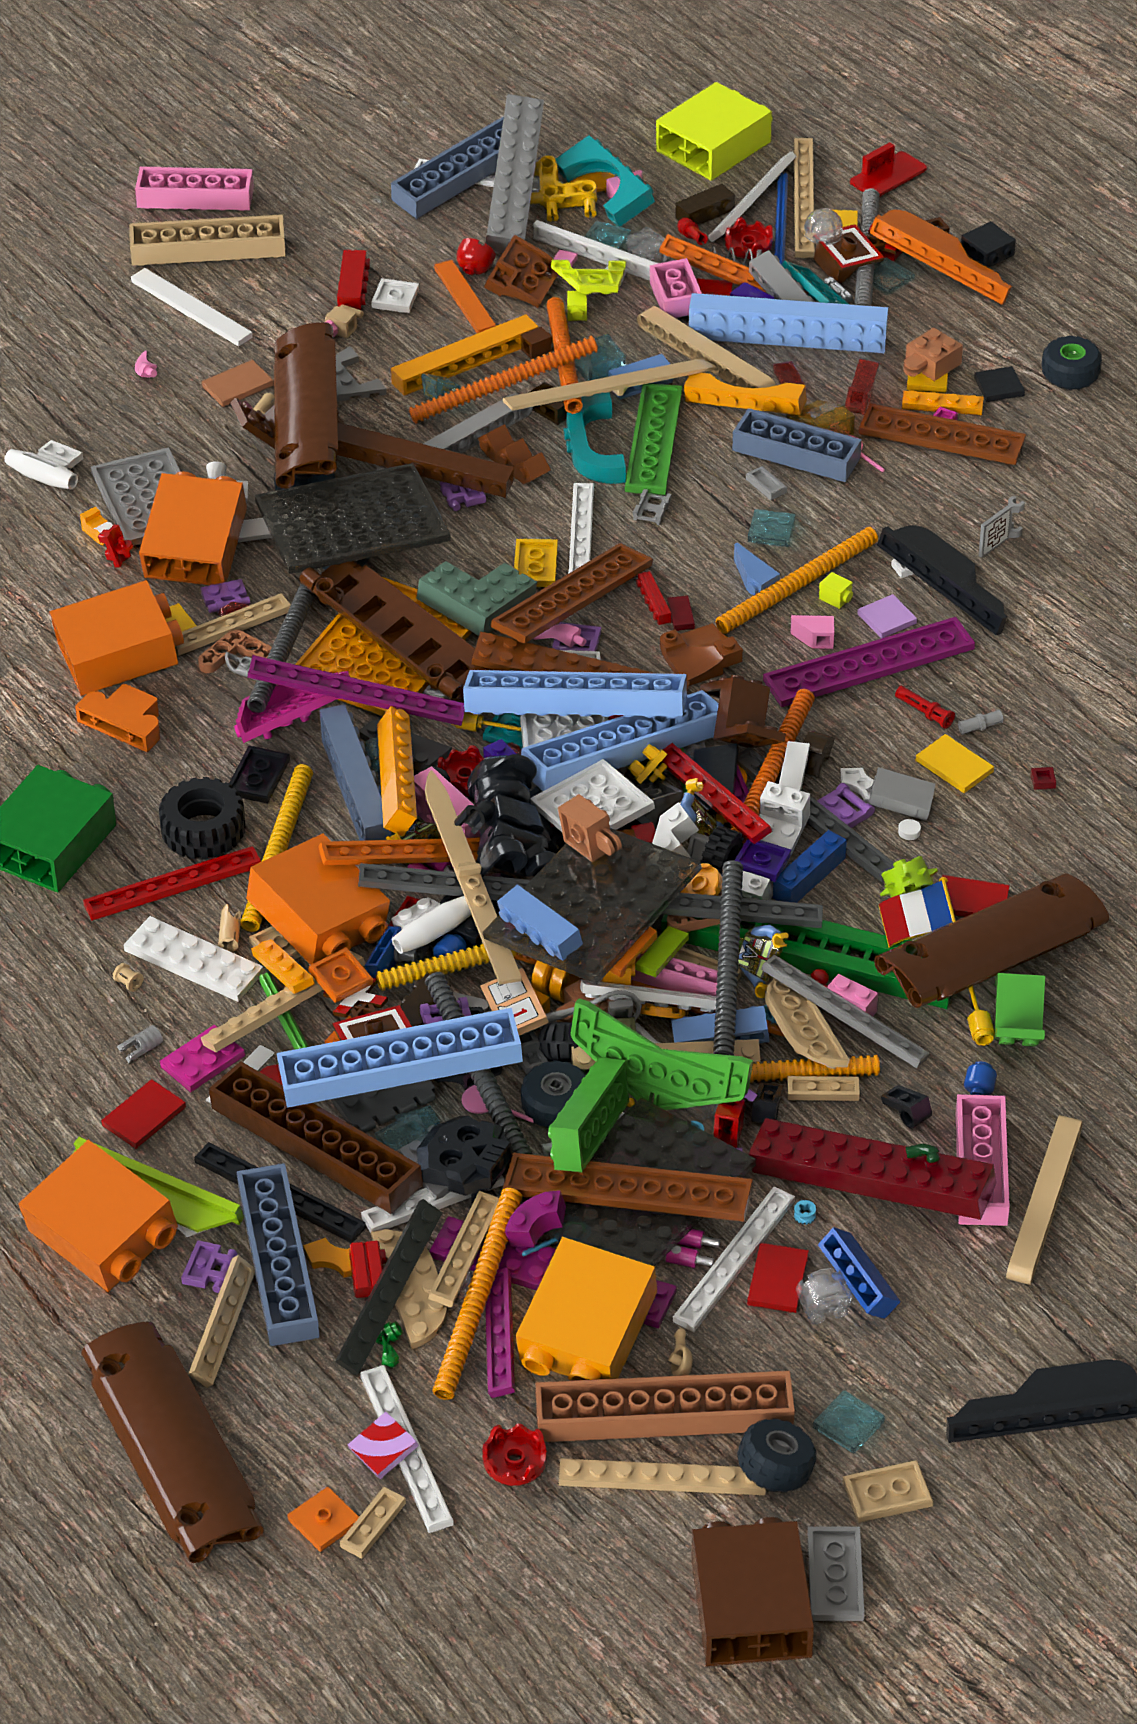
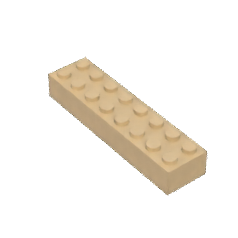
M283 215L131 223L130 251L132 265L143 266L148 264L286 256Z

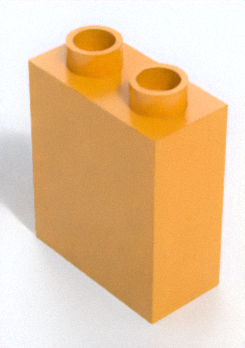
M562 1237L516 1333L519 1360H521L522 1365L534 1374L546 1376L550 1371L568 1376L569 1381L618 1379L657 1294L655 1267Z

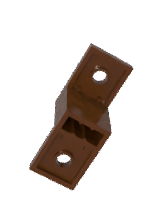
M238 398L233 399L230 403L241 426L275 449L274 405L263 414L260 410L255 411L247 401L242 402ZM337 410V422L345 424L339 418V411Z
M731 675V678L722 677L718 681L709 680V683L701 684L699 691L703 690L709 696L719 698L713 739L731 744L737 743L738 746L750 747L751 749L785 742L786 733L779 732L776 727L765 726L770 687L762 685V681H746L740 675Z

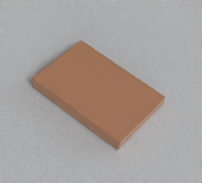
M253 360L202 381V387L222 407L231 404L230 402L235 398L241 400L274 386L273 379Z

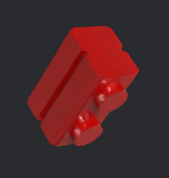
M378 1240L366 1241L365 1243H351L349 1246L354 1295L356 1298H365L371 1294L383 1271L382 1264H386L385 1249H380Z

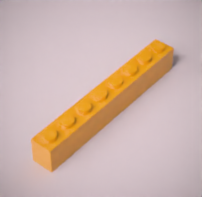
M525 314L391 368L392 384L405 396L521 349V334L538 328V325Z
M390 706L377 724L383 828L393 833L398 832L403 837L417 819L410 716L404 710Z

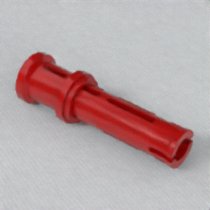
M687 217L679 220L677 229L686 238H692L699 245H703L702 242L704 244L707 243L708 236L699 230L695 222Z
M903 685L899 686L895 692L896 698L923 712L928 720L936 721L943 729L949 728L955 719L953 711L945 710L938 702H929Z

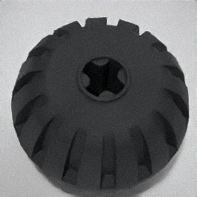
M549 1022L543 1025L538 1036L539 1050L548 1061L572 1062L571 1047H574V1049L579 1047L571 1037L572 1022Z

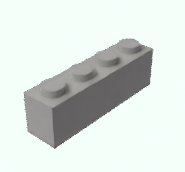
M769 250L750 261L749 273L767 294L780 300L814 302L812 297L807 296L803 291L801 284L795 282L790 271L784 269L776 255L773 256Z

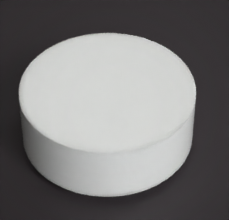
M905 819L899 823L898 834L901 838L915 840L920 836L921 825L916 820Z

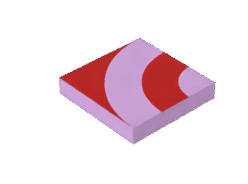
M387 1412L383 1413L348 1444L349 1449L379 1479L384 1477L419 1446L417 1441Z

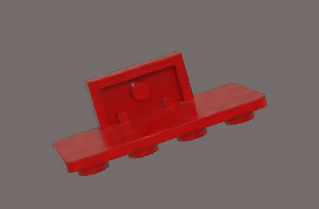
M889 142L863 156L862 173L852 177L850 184L862 192L867 189H875L879 192L880 197L925 172L927 165L904 151L894 154L895 145Z

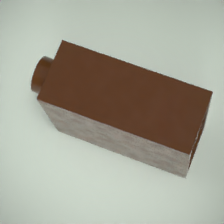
M766 1517L750 1525L731 1526L723 1521H714L704 1525L702 1528L692 1529L691 1561L705 1666L812 1658L814 1625L797 1521L783 1522L776 1517Z

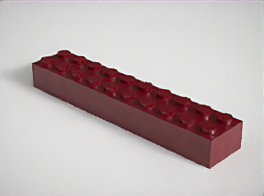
M765 1118L748 1153L753 1173L978 1220L982 1219L997 1183L994 1164L941 1153H939L940 1160L933 1163L927 1161V1156L908 1159L905 1148L907 1146Z

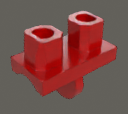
M116 524L109 530H103L98 535L99 542L106 544V559L112 560L114 566L120 568L122 562L131 557L132 541L124 539L120 526Z

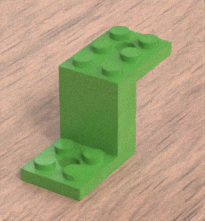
M998 973L995 976L994 1040H999L1001 1045H1013L1015 1041H1022V1046H1038L1039 1042L1045 1039V1030H1043L1045 976Z

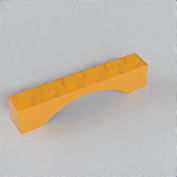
M710 373L689 375L684 384L686 402L742 409L750 408L758 411L800 415L807 402L806 386L802 384L783 383L766 388H742L723 383Z

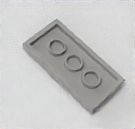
M808 1527L809 1588L813 1621H864L860 1527Z

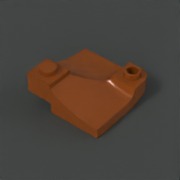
M514 234L488 277L484 288L500 297L501 295L514 297L538 308L559 274L551 268V262L554 259L550 255Z
M714 623L684 633L672 630L660 636V649L664 659L675 674L687 675V681H690L689 686L723 675V668L742 662V647L733 636L728 638L720 632Z

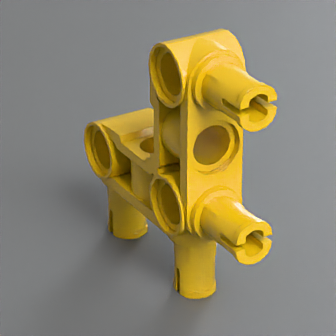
M543 156L536 162L534 175H537L540 179L539 192L531 193L530 204L544 206L548 221L552 222V216H554V221L559 219V208L584 206L585 217L590 218L589 212H591L592 217L596 216L595 203L598 198L594 181L579 180L574 183L562 184L561 182L559 183L557 163L553 156Z

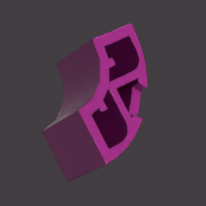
M549 1191L538 1194L525 1201L514 1211L505 1229L511 1247L535 1248L538 1239L545 1232L563 1227L566 1205L561 1191Z

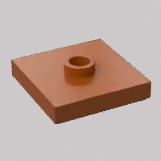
M347 947L310 965L308 968V972L335 1003L372 985L374 980Z
M328 1486L287 1514L288 1521L320 1552L343 1537L359 1518Z

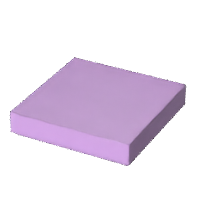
M893 594L858 609V615L881 639L917 624V618Z

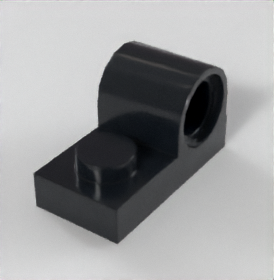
M760 1082L756 1092L757 1097L753 1101L752 1122L763 1123L765 1118L777 1120L784 1085Z
M900 1085L881 1095L882 1103L897 1109L902 1122L910 1129H913L932 1116V1109L927 1095Z

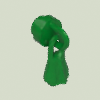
M396 1321L386 1323L376 1340L377 1344H383L382 1365L393 1368L399 1363V1356L390 1344V1340L395 1342L403 1335L402 1328Z

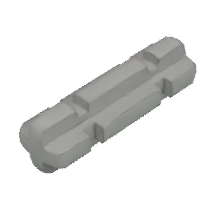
M833 277L825 278V283L847 303L852 301V294Z

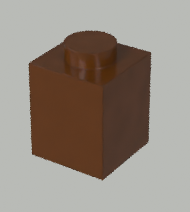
M542 327L521 334V350L530 359H536L538 356L541 357L543 354L552 352V336Z

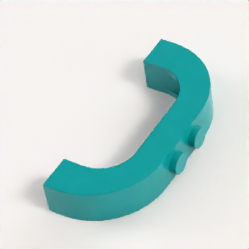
M610 392L581 397L582 410L576 414L567 412V428H563L564 440H568L566 441L567 453H571L574 467L584 477L600 483H625L626 465L623 454L602 455L594 452L588 445L585 426L594 420L612 418Z

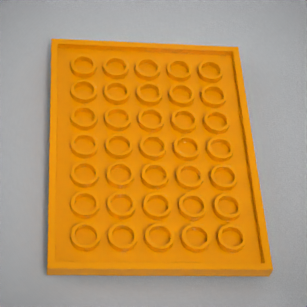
M384 578L462 639L466 640L472 633V631L417 599L418 589ZM340 613L337 614L295 664L330 673L348 671L352 678L423 693L429 685L426 680ZM340 698L337 699L384 716L388 710Z

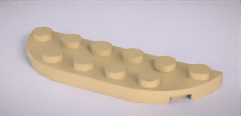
M773 977L765 993V1002L785 1038L794 1048V1051L828 1068L848 1067L850 1061L816 1004Z
M389 1229L371 1232L372 1241L378 1240L380 1249H385L386 1263L403 1232ZM426 1246L395 1304L411 1349L418 1348L431 1341L437 1335V1331L442 1324H445L447 1318V1306L428 1299L438 1273Z

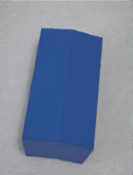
M388 926L367 960L365 967L372 978H376L377 971H381V973L385 969L390 971V968L394 967L397 963L394 960L395 947L392 943V938L402 930L401 927Z

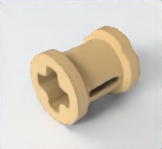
M126 963L118 965L113 972V979L116 982L125 984L126 988L131 992L136 991L143 983V975L132 971Z

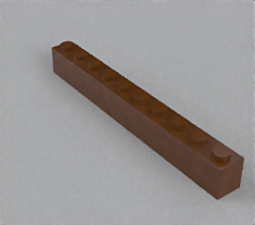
M337 422L339 456L506 498L513 484L514 467Z

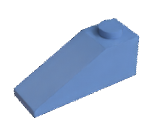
M739 543L734 544V562L746 590L751 595L755 596L780 580V573Z

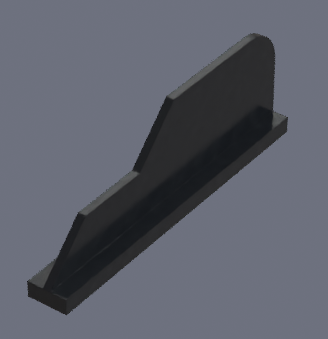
M909 525L896 530H892L890 527L882 528L877 543L878 547L996 636L1002 634L1008 617L1004 614V604L976 583L974 562L924 527Z
M1100 1360L1036 1369L1014 1394L971 1399L955 1416L947 1417L946 1437L948 1443L1137 1418V1374L1130 1365L1119 1360Z

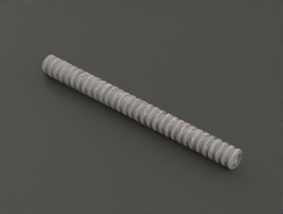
M867 189L863 192L860 230L865 236L870 235L868 233L869 228L878 215L879 192L875 189ZM875 263L857 268L854 305L872 306Z

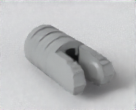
M151 1025L119 1044L117 1048L122 1052L133 1045L137 1050L131 1052L125 1058L130 1063L163 1043V1037L154 1025Z

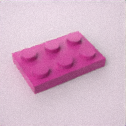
M215 1025L160 1060L161 1068L190 1093L245 1056L244 1049L236 1042L231 1043L218 1052H214L203 1045L201 1037L209 1033L211 1029L218 1028Z

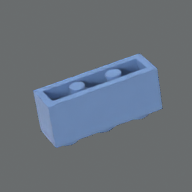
M659 354L609 370V377L670 365V363L663 354ZM673 378L652 382L651 384L667 385L673 383ZM642 385L628 387L622 396H618L616 393L615 395L620 400L641 393Z

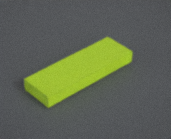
M668 926L636 962L635 970L656 978L689 940V933Z

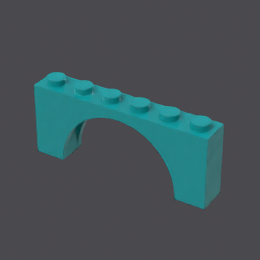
M590 135L555 159L558 173L567 182L592 172H607L620 178V184L616 193L603 205L608 218L618 228L655 202L652 195L654 191L649 184L645 185L639 175L635 176L628 166L625 167L618 157L615 158L608 148H603L601 142L598 139L594 140Z

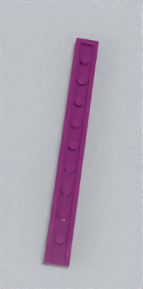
M252 655L247 676L256 680L379 708L389 709L392 706L396 709H402L410 715L458 726L462 725L465 712L464 703L255 655Z

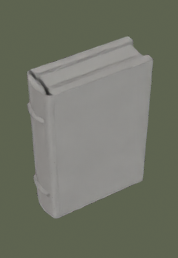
M878 767L873 781L869 804L926 821L931 809L935 783Z

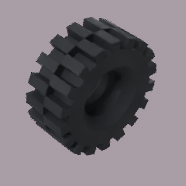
M717 826L713 830V834H710L709 841L705 844L706 848L702 853L703 858L700 860V864L707 863L712 865L723 876V864L727 861H734L743 847V834L723 826Z

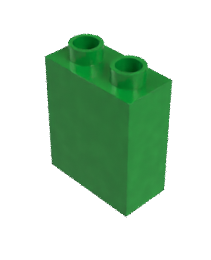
M37 765L0 806V870L59 893L117 825L113 793L103 785H90L74 779L64 770L53 771Z

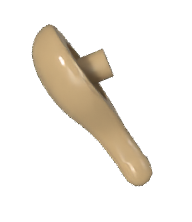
M679 1328L674 1334L676 1347L668 1359L671 1362L673 1376H688L692 1370L693 1357L691 1351L686 1347V1331L683 1328Z

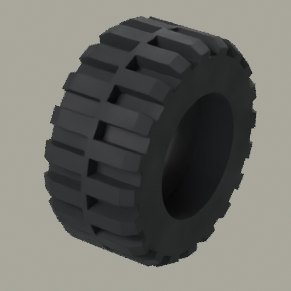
M195 777L187 782L185 780L179 782L177 787L173 786L169 789L159 805L162 838L172 851H177V854L183 857L187 855L190 859L198 857L202 860L212 856L214 858L219 857L221 853L224 852L226 854L231 851L232 846L236 847L244 836L246 824L243 799L232 785L227 782L222 783L220 779L215 778L212 780L209 777L197 779ZM200 815L215 816L206 821L189 820Z

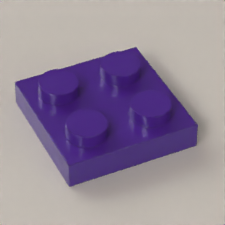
M747 839L734 861L742 863L743 871L776 882L791 856V849L762 840L753 844Z

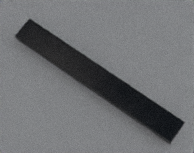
M210 1142L194 1157L196 1164L237 1185V1171L259 1168ZM289 1183L297 1216L350 1243H353L365 1230L366 1222Z

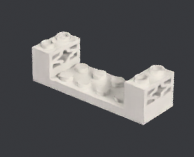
M768 781L760 797L759 817L770 825L772 832L761 840L791 849L792 855L810 816V793ZM743 871L742 898L771 900L773 882L768 878Z

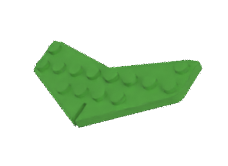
M581 998L575 1002L571 1027L573 1041L595 1062L599 1057L626 1060L629 1094L646 1110L651 1107L653 1093L652 1112L736 1102L742 1100L748 1093L753 1060L742 1056L662 1049L591 1002Z

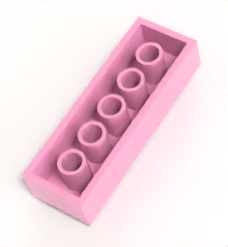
M140 167L135 188L137 208L250 210L254 190L253 170Z
M957 1094L955 1113L957 1157L994 1164L997 1182L982 1219L978 1220L958 1215V1224L1008 1226L1010 1206L1005 1096Z

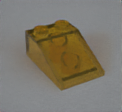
M817 400L805 405L800 415L786 414V418L848 436L854 435L855 415L840 404Z

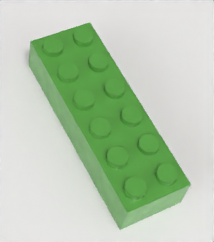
M599 1057L594 1065L590 1067L587 1075L583 1077L578 1088L574 1090L571 1098L566 1101L564 1108L558 1113L553 1124H550L548 1129V1136L552 1141L550 1156L554 1160L555 1170L583 1172L628 1105L629 1090L626 1060Z

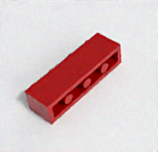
M343 250L337 293L338 307L343 304L362 311V305H366V294L364 293H367L370 258H367L366 250Z

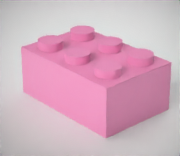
M688 259L650 265V285L660 309L674 318L689 316L691 294L702 293Z

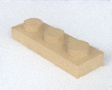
M788 1076L787 1079L788 1100L859 1101V1077Z
M383 1487L341 1539L340 1548L363 1559L406 1504L405 1497Z

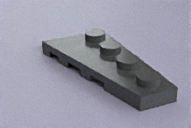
M372 720L359 730V734L362 740L378 749L377 724L379 721ZM411 733L412 756L415 762L436 767L438 765V758L443 757L446 759L452 751L450 746Z

